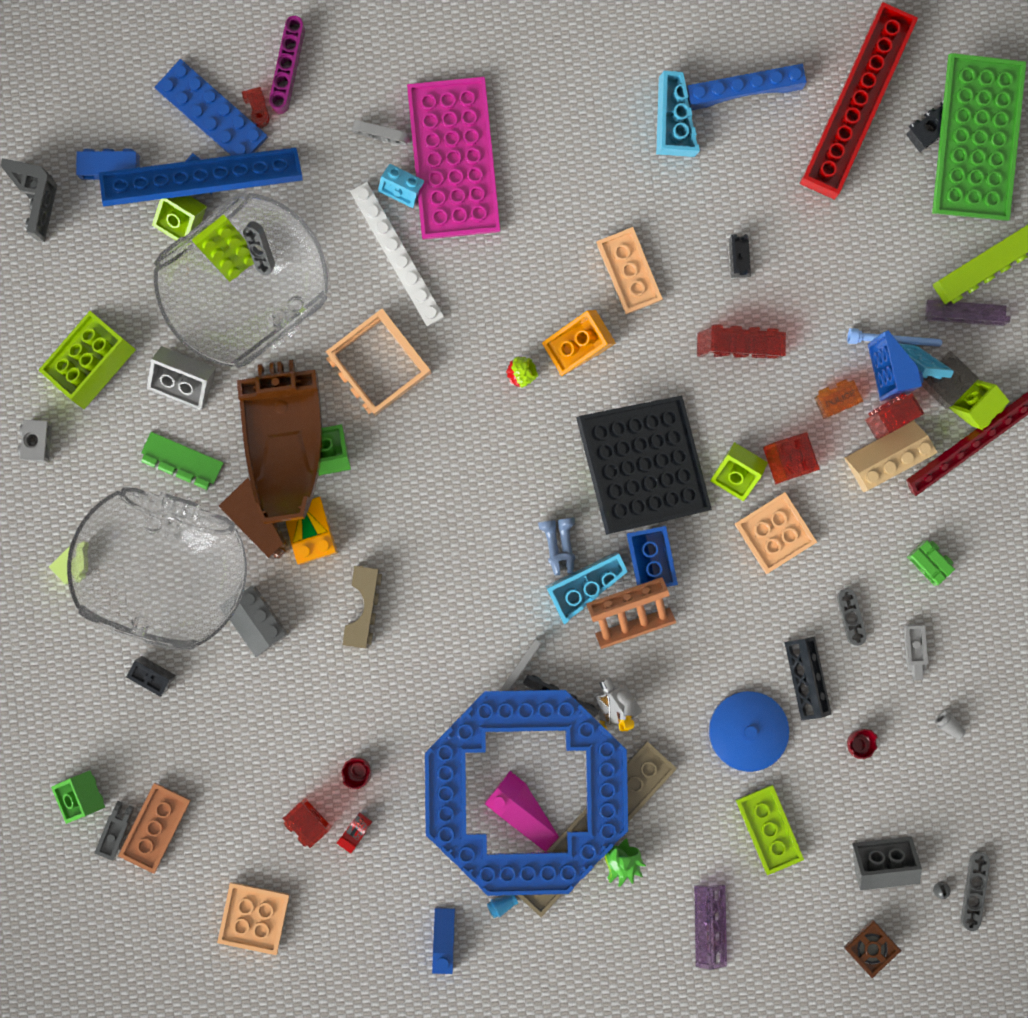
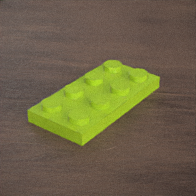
M224 214L192 239L194 244L229 282L254 264L245 238Z
M772 784L735 800L767 876L804 860Z

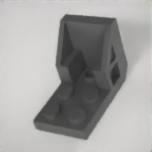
M2 158L1 167L18 189L31 200L30 218H27L25 223L26 232L37 241L45 242L58 185L42 166Z

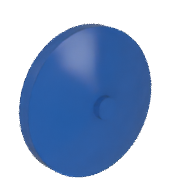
M743 691L726 697L715 708L709 723V739L716 755L728 766L740 771L754 772L768 768L782 756L789 740V724L783 709L772 698L754 691Z

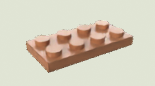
M155 782L118 857L155 874L191 800Z

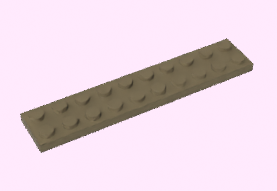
M648 741L627 762L628 822L677 769ZM587 807L546 852H567V831H587ZM562 894L517 896L542 917Z

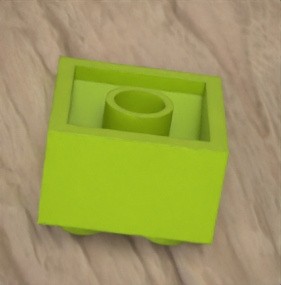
M190 195L160 199L152 226L185 246L200 225L207 206Z
M974 379L948 407L972 427L983 430L990 425L991 420L997 414L1004 410L1010 401L997 385Z
M734 442L710 481L744 501L763 475L768 462Z

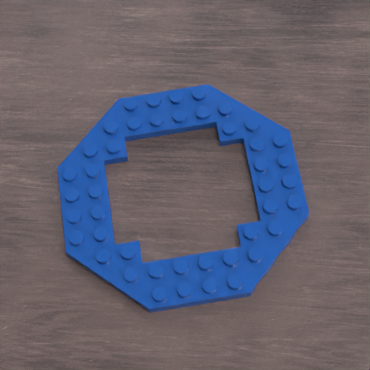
M566 690L484 691L425 752L426 836L487 896L569 894L577 883L594 868L596 863L628 832L627 749ZM566 731V751H586L587 831H567V852L487 854L486 833L466 834L465 753L486 752L485 732Z

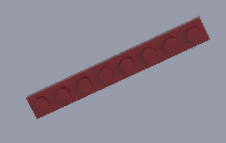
M1028 392L997 414L991 420L989 426L983 430L976 428L972 433L908 478L906 481L911 493L917 496L1028 415Z

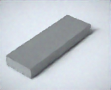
M536 639L533 641L502 686V690L510 691L541 646L539 641Z

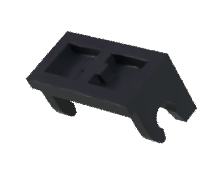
M733 234L729 238L731 278L751 277L749 237L747 234L741 237Z
M140 656L134 661L126 678L161 697L169 689L168 686L176 675Z

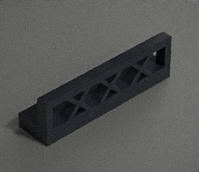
M815 636L784 642L801 721L831 715ZM799 644V656L793 653L792 645ZM799 664L804 667L805 673L803 676L797 672ZM803 683L809 689L807 696L801 690ZM807 703L812 706L814 714L807 715L805 709Z

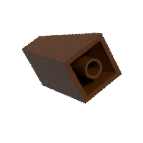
M247 478L218 507L268 558L280 559L287 552L285 548L288 545L276 523L263 524L254 504L256 502L251 482Z

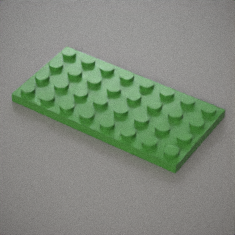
M956 53L948 54L932 214L1010 221L1026 61Z

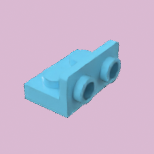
M389 164L381 176L378 192L413 208L424 180Z

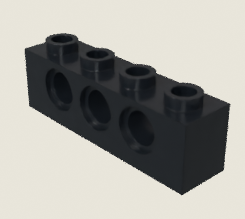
M943 101L940 103L941 107L937 110L932 108L924 115L926 118L922 121L917 119L909 126L910 130L906 135L919 152H922L940 138ZM927 124L933 127L932 132L926 129Z

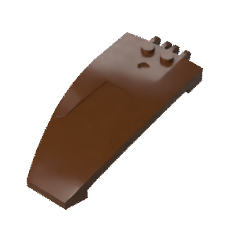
M289 360V372H284V365L282 361L277 362L278 373H276L275 364L272 362L269 366L270 374L264 375L263 364H258V376L237 380L246 462L256 502L254 504L263 524L305 519L319 476L322 453V416L318 374L315 369L296 372L294 360Z

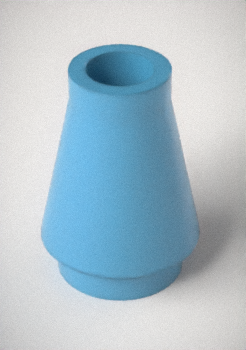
M505 895L491 899V902L487 903V907L493 918H500L513 906L517 905L518 901L515 895Z

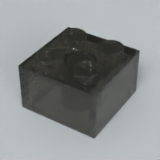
M952 351L945 353L939 359L940 362L954 370L952 377L936 379L928 376L923 378L922 387L945 409L951 407L979 379Z

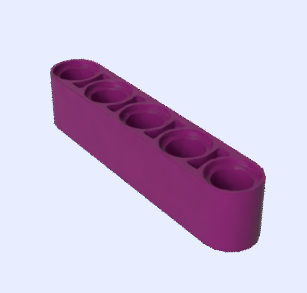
M290 16L285 22L269 102L273 111L278 114H283L289 109L305 35L302 19L298 16ZM293 25H300L298 30H291ZM288 44H296L293 49H287ZM285 62L292 63V65L289 68L283 67V64ZM281 81H288L285 87L279 86ZM277 100H284L282 105H274Z

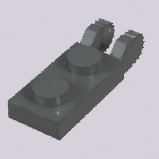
M117 801L112 814L109 816L94 854L112 861L115 860L130 823L128 821L134 810V807L129 805L124 818H118L117 816L123 803Z

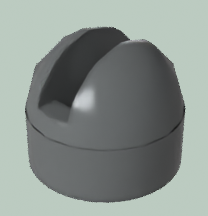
M938 882L935 884L933 892L936 897L946 899L949 897L951 889L946 883ZM942 886L944 887V890H945V893H946L944 896H943V892H942V890H941V888H940V887H942Z

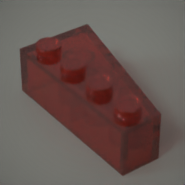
M714 324L710 328L697 333V357H704V355L714 353V357L730 356V354H733L734 358L749 357V354H752V358L778 359L786 356V332H779L777 328L760 331V327H749L746 330L742 329V326L723 328V325Z

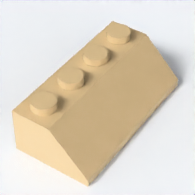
M913 420L848 455L844 459L863 492H866L938 452L929 436Z

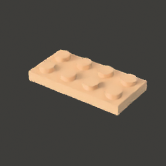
M633 227L596 242L625 315L663 300Z

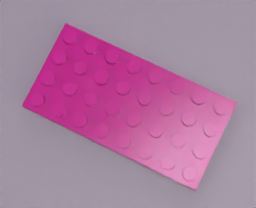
M485 77L407 84L416 177L424 180V184L418 194L422 240L500 232Z

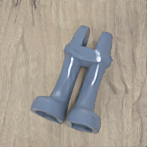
M575 517L557 520L562 553H559L556 521L538 522L539 529L545 532L550 556L548 562L551 564L554 575H560L559 561L562 560L566 561L567 573L572 574L576 558L572 552L570 529L575 525Z

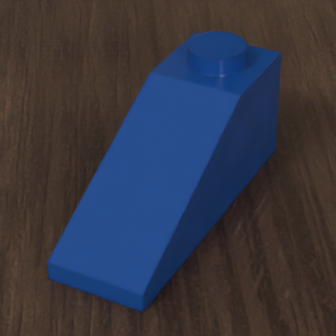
M435 908L432 974H453L455 908Z

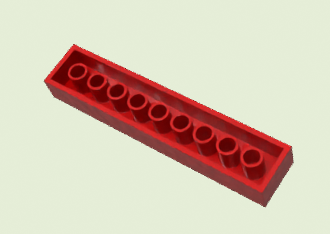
M884 2L881 3L801 178L800 185L834 200L840 194L918 17Z

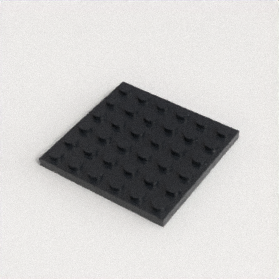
M682 395L576 417L606 535L712 510Z

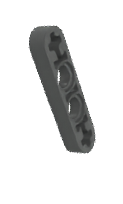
M982 852L973 853L969 859L961 912V924L969 931L978 930L982 921L990 867L989 857ZM980 856L984 860V863H980L979 867L983 874L973 872L974 869L978 870L979 865L975 863V860L979 859ZM975 876H980L982 879V883L978 887L972 885V878ZM972 896H977L979 899V903L975 907L969 905V898ZM968 909L977 911V914L972 913L975 923H971V926L966 922L967 919L971 918V913L967 912Z

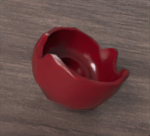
M863 728L852 731L847 739L849 753L857 759L871 757L878 748L876 744L877 735L872 730Z
M361 757L351 758L346 761L341 770L343 784L350 789H360L367 785L372 776V770L368 761Z

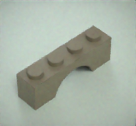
M354 566L351 586L355 587L362 594L364 611L357 621L345 625L342 645L365 649L368 648V645H372L373 633H370L371 625H375L376 613H373L374 605H378L379 594L376 593L377 585L381 586L382 574H379V569Z

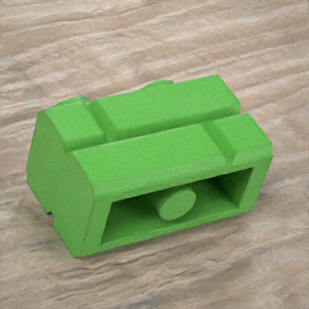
M925 540L907 558L934 586H937L955 570L952 566L954 563L948 556H942L938 550L940 548L935 542Z

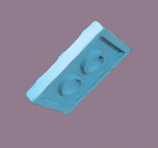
M900 344L918 366V370L922 372L923 378L928 376L936 379L952 377L954 370L917 345Z

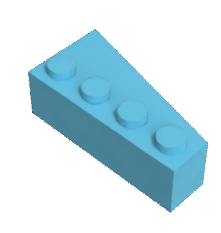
M663 71L659 76L656 154L695 157L700 152V148L696 140L697 134L693 126L692 111L689 107L684 74L677 71Z
M615 552L545 587L565 625L574 615L584 609L586 603L595 600L604 590L609 588L628 571L620 554Z

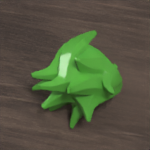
M627 838L619 846L614 845L605 855L609 869L607 877L609 883H612L618 876V886L621 887L627 878L634 884V875L643 877L640 872V866L646 865L642 861L639 849L630 847Z

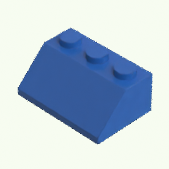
M666 526L627 533L637 586L661 577L667 587L678 585Z

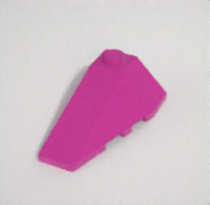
M509 771L486 799L485 805L546 852L558 839L559 835L539 806L527 784L512 771Z

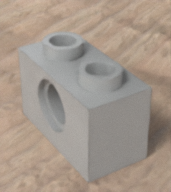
M23 420L19 430L20 436H22L21 444L18 446L20 459L24 461L49 462L52 423L48 421ZM37 436L38 442L35 446H32L30 443L31 438Z

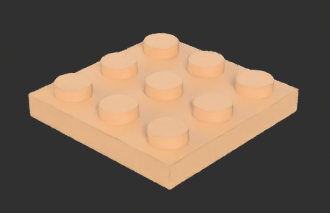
M786 492L734 524L766 574L817 543Z
M230 882L217 943L277 955L290 894Z

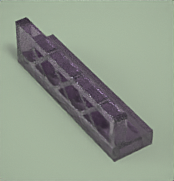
M941 300L926 301L925 320L1005 326L1010 323V316H1006V305L956 302L955 304L949 302L945 305Z
M695 885L696 967L709 970L726 967L725 885ZM718 890V899H717V901H716V900H715V891ZM717 911H718V912H719V918H718V920H717V922H716V920H715V914H716ZM717 932H719V939H718V941H716V934H717ZM719 952L720 962L716 963V955Z

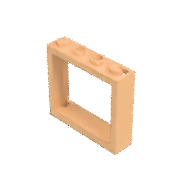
M380 309L325 351L328 355L326 360L332 367H338L341 371L338 375L343 382L346 383L348 381L351 384L352 388L350 391L357 399L361 397L365 402L362 405L368 414L373 413L375 416L431 374V370L383 309ZM381 321L419 369L420 373L375 407L336 355Z

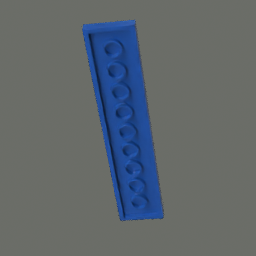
M296 147L99 173L103 207L303 181Z

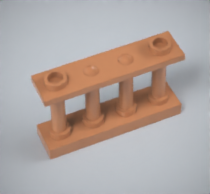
M662 577L586 603L592 621H598L601 631L595 633L601 649L676 623L670 607L665 609L663 598L670 595ZM655 601L658 611L646 615L644 605ZM636 608L639 618L627 621L625 611ZM617 614L620 625L608 628L606 618Z

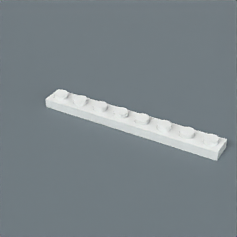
M366 182L351 190L352 197L426 327L428 328L444 319L442 312L369 184Z

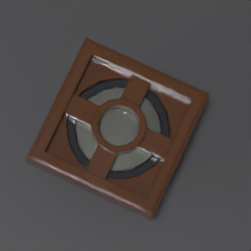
M873 919L844 946V949L871 978L875 977L902 951Z

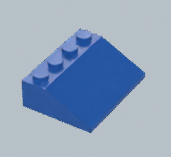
M889 330L884 331L867 344L880 401L904 397L922 386V372L918 370V366Z

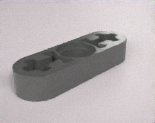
M249 222L243 230V235L255 268L259 273L269 275L276 264L264 229L257 222ZM255 245L260 246L264 252L259 251Z
M843 589L837 595V602L845 633L850 644L859 646L865 643L867 635L857 596L853 590ZM845 593L851 595L852 599H849V605H854L855 609L849 608L844 611V607H848L847 602L842 601ZM851 611L857 615V620L854 623H849L846 618L847 614ZM859 624L860 628H856L857 634L862 636L859 638V642L852 639L855 632L854 629L849 630V626Z

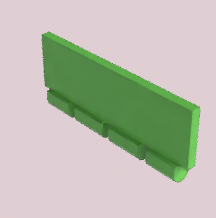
M153 432L150 433L141 452L144 455L142 463L155 468L157 462L160 461L159 470L173 475L175 470L178 469L176 477L189 483L192 482L195 476L194 485L208 490L210 484L214 485L224 464L221 461Z

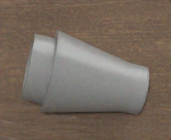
M943 711L935 720L938 728L954 736L956 739L962 738L966 732L951 712Z

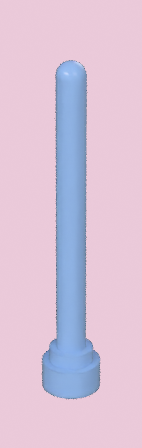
M849 328L847 341L848 344L872 341L880 334L862 333L858 328ZM893 335L900 344L940 347L943 343L941 339Z

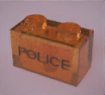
M845 379L836 383L837 387L830 390L829 387L818 391L819 395L814 399L823 419L863 402L854 380L848 382Z

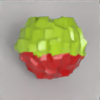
M515 357L510 361L506 371L510 383L521 388L531 384L538 377L536 365L532 362L531 358Z

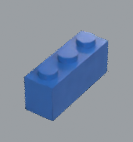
M107 148L102 151H95L94 149L77 151L76 175L81 180H99L100 172L140 167V156L133 149L125 148L122 151H115L114 149Z

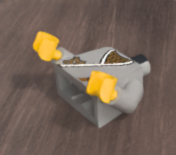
M610 677L602 679L599 684L603 692L596 696L600 707L599 723L606 730L605 722L607 725L619 723L620 731L633 729L635 724L631 719L642 712L641 708L626 685L614 686Z

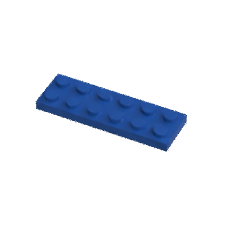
M181 59L154 87L155 90L230 156L254 153L268 138L260 128Z

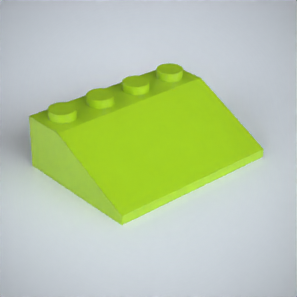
M89 311L40 367L39 371L70 400L85 410L136 349L93 312Z

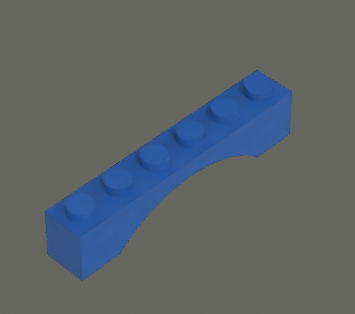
M802 63L687 85L686 88L689 107L693 111L749 95L787 93L803 90L807 81Z

